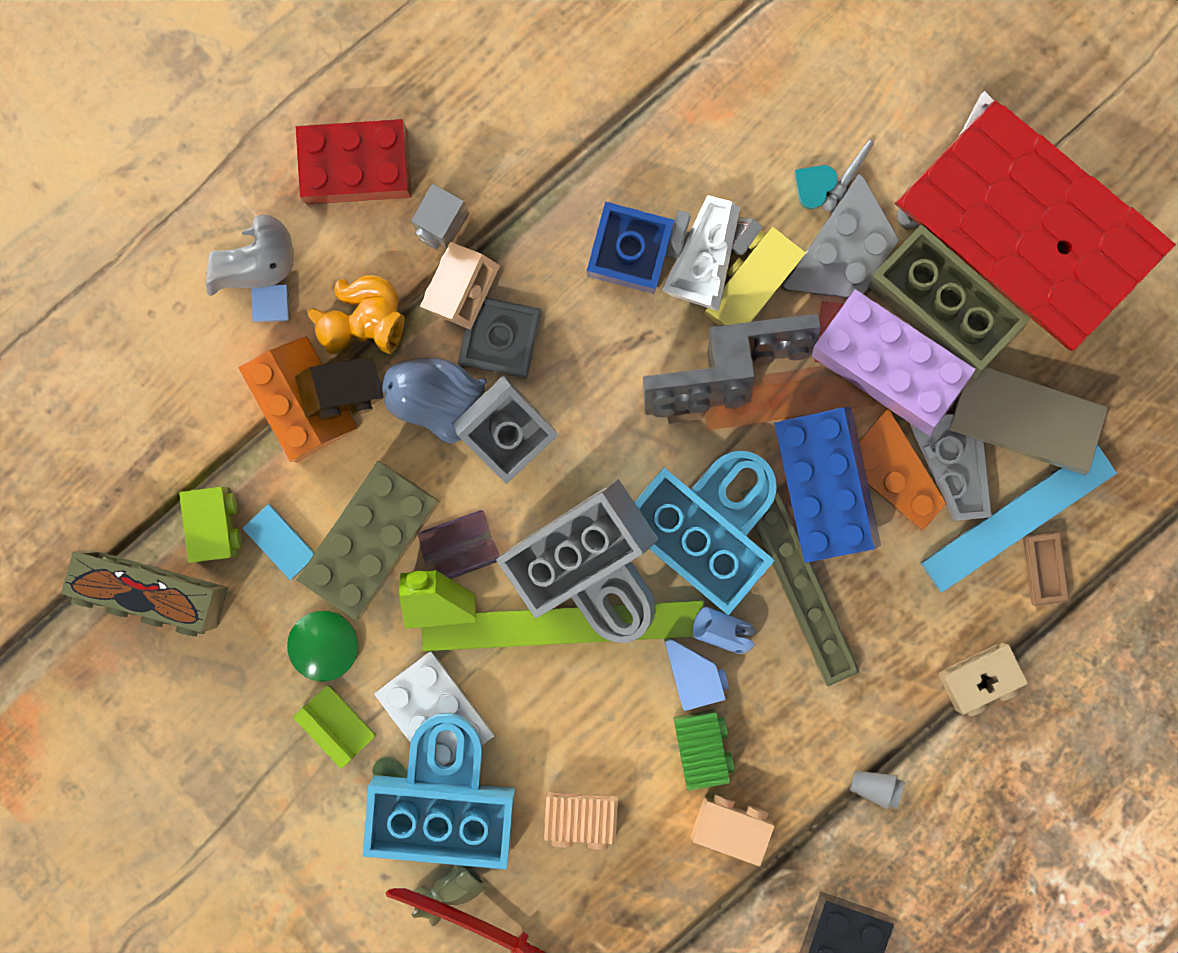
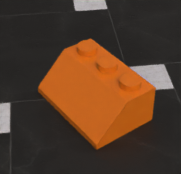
M307 336L273 348L238 367L289 461L296 463L358 429L349 411H342L341 416L323 421L320 420V416L306 418L295 376L308 367L323 365Z

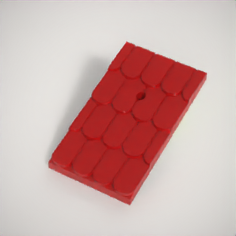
M996 100L988 105L894 203L919 225L922 224L1069 351H1074L1137 284L1151 272L1162 258L1177 245L1133 207L1125 204L1095 177L1087 174L1042 134L1039 135L1011 110Z

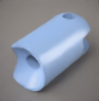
M709 607L702 608L694 620L693 636L698 640L737 654L749 652L755 646L753 641L742 638L756 633L752 624L731 615L728 616Z

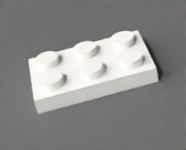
M433 651L428 652L374 693L410 743L415 731L422 722L431 716L441 713L457 714L470 721L479 732L482 745L495 736ZM444 730L437 735L436 759L441 765L449 766L456 760L457 737L452 731Z

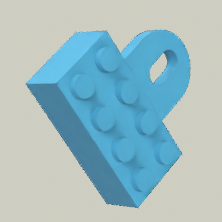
M734 451L721 456L710 466L692 489H689L666 468H662L634 502L659 539L649 549L728 616L775 561L746 536L772 505L777 488L772 468L757 454L748 451ZM750 468L757 475L755 486L742 501L737 503L730 501L726 496L727 486L740 470Z
M441 713L429 717L420 724L411 740L407 778L373 776L368 785L363 857L507 869L515 788L479 785L482 741L479 732L470 721L452 713ZM444 730L452 731L457 737L456 760L449 766L441 765L436 759L437 735Z

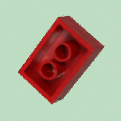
M403 119L295 126L300 198L307 205L411 198L407 127Z

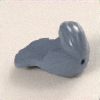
M419 358L402 361L391 366L384 376L382 392L385 394V406L392 415L402 421L426 427L442 441L453 444L460 441L461 438L457 435L452 423L483 395L487 381L485 378L480 380L472 378L462 367L448 360Z

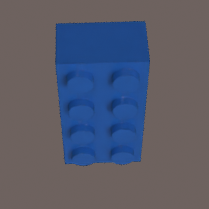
M842 407L775 422L804 563L874 550L880 547L881 541L852 408Z

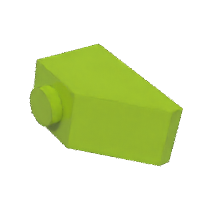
M436 570L400 573L399 598L405 629L476 623V597L471 591Z

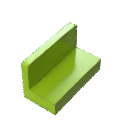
M329 685L292 717L340 769L350 762L375 737V733Z

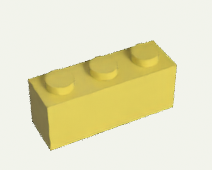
M773 226L767 234L760 231L748 247L752 250L745 261L738 258L728 270L726 275L731 279L724 286L719 311L707 308L704 314L718 326L751 322L806 252Z

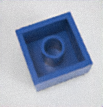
M605 201L587 267V277L655 294L675 220Z

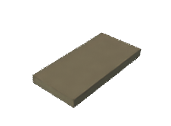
M987 367L975 381L971 378L960 393L949 430L1086 476L1090 471L1108 407Z

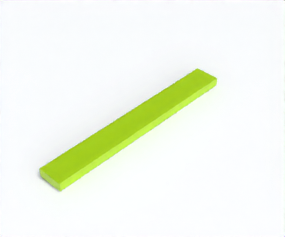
M704 601L655 603L656 613L652 625L636 640L694 637V620L699 611L704 608ZM625 604L612 605L621 620L626 623H633V617ZM578 607L553 608L536 619L529 609L476 612V623L421 627L423 651L609 641L600 636L591 627Z

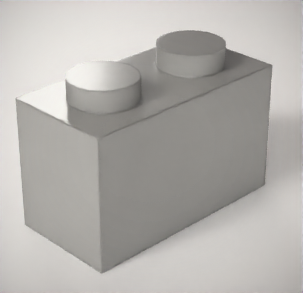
M432 183L411 219V223L415 227V234L421 242L435 250L438 249L439 245L447 249L469 213L464 201Z

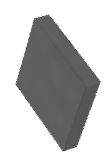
M486 297L471 330L465 328L458 364L527 379L542 309Z

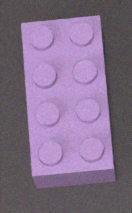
M856 289L816 342L812 353L814 359L929 436L976 370Z

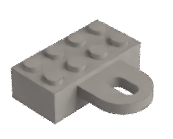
M619 479L519 541L496 559L535 619L572 597L591 627L603 638L616 643H628L640 638L654 621L656 613L654 597L631 561L643 555L659 539ZM609 593L616 594L621 598L633 617V623H626L621 620L609 602Z

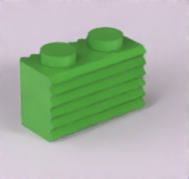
M715 709L673 717L687 791L730 783L728 774L735 773L731 752L724 753L722 739L728 738L724 717L718 718Z

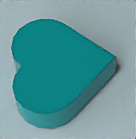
M827 165L794 171L798 199L800 204L806 209L814 210L819 208L826 199V193H829L837 184L836 171Z

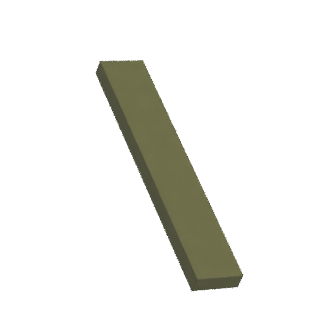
M777 487L772 505L756 523L755 527L767 554L775 560L772 563L823 680L826 686H830L860 671L811 562L804 563L798 532ZM752 488L740 492L743 499Z

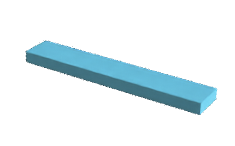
M1097 444L1090 471L1086 476L1060 467L992 513V517L985 518L920 562V564L939 592H944L1116 475L1117 472Z

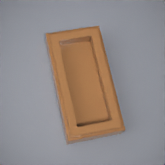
M1061 531L1024 536L1023 542L1031 604L1038 606L1070 602Z

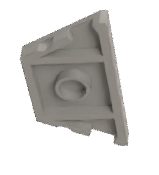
M860 174L856 176L782 289L790 292L800 291L822 296H839L848 299L855 289L864 294L870 284L872 275L884 264L899 239L863 176Z

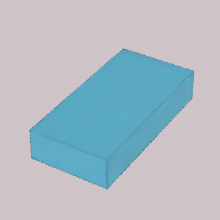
M268 504L242 528L289 580H293L306 567L315 553L271 504Z

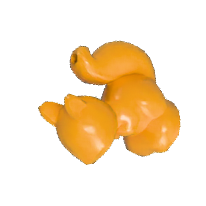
M375 275L362 276L350 285H348L346 279H340L336 282L334 293L340 301L346 304H359L350 316L335 310L327 312L316 308L308 310L309 318L316 324L315 333L317 339L329 354H336L343 350L351 339L356 337L361 342H366L368 338H373L381 351L391 355L397 349L404 329L405 318L404 315L397 312L398 296L394 286L388 280Z

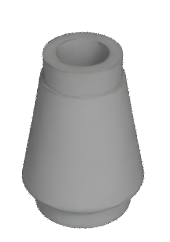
M855 770L850 791L887 810L889 807L898 809L905 781L898 780L897 775Z

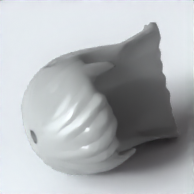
M258 215L254 218L252 227L242 232V235L255 236V240L251 244L233 250L212 251L209 254L205 279L208 295H215L218 291L225 288L270 287L288 276L293 267L294 249L291 236L281 221L270 215Z

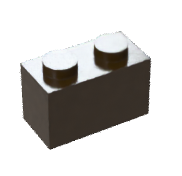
M373 357L311 366L295 376L306 418L320 416L322 421L341 416L342 411L351 410L352 415L367 413L373 410V404L384 398Z

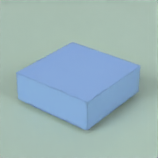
M288 285L251 288L253 322L290 321Z

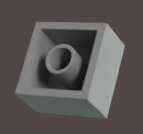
M504 375L452 423L457 435L506 484L558 436L552 424Z

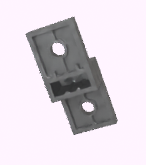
M818 314L710 327L708 343L710 368L643 376L645 415L653 414L655 417H667L673 415L675 411L689 410L691 413H701L709 410L710 407L723 405L725 408L734 409L751 402L754 382L752 362L756 365H765L781 358H789L793 361L808 358L812 355L813 347L818 340L820 331Z

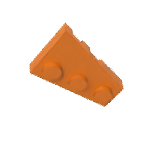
M886 408L859 440L868 486L920 530H924L945 506L946 502L889 408Z

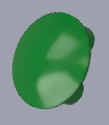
M316 611L305 615L293 626L288 637L287 651L292 665L301 675L314 681H331L344 675L356 661L358 640L352 625L342 615L330 611Z

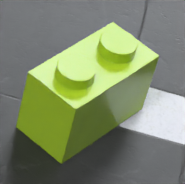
M229 487L179 492L188 563L238 557L237 549H241L242 540L239 528H234L233 514H237V501L235 494L230 493Z

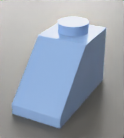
M664 639L683 710L686 711L725 700L723 691L728 690L729 685L724 669L717 670L716 664L675 639Z

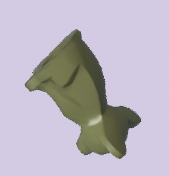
M453 865L452 870L438 879L431 890L419 886L414 892L447 905H460L471 901L480 893L487 891L489 887L472 866ZM415 908L411 914L413 918L422 917L429 919L432 926L437 925L441 920L440 917Z

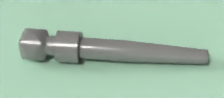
M868 140L840 181L829 192L831 194L830 197H826L822 204V208L827 212L831 213L834 211L837 200H841L847 192L846 187L874 144L872 140Z

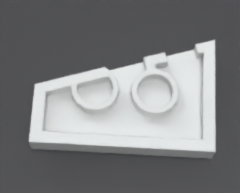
M707 195L682 247L680 256L677 258L662 289L670 296L719 311L740 211L739 206L732 201Z

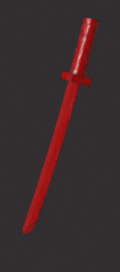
M393 888L386 892V896L452 922L511 950V953H547L528 943L529 935L524 932L519 937H516L479 918L407 888Z

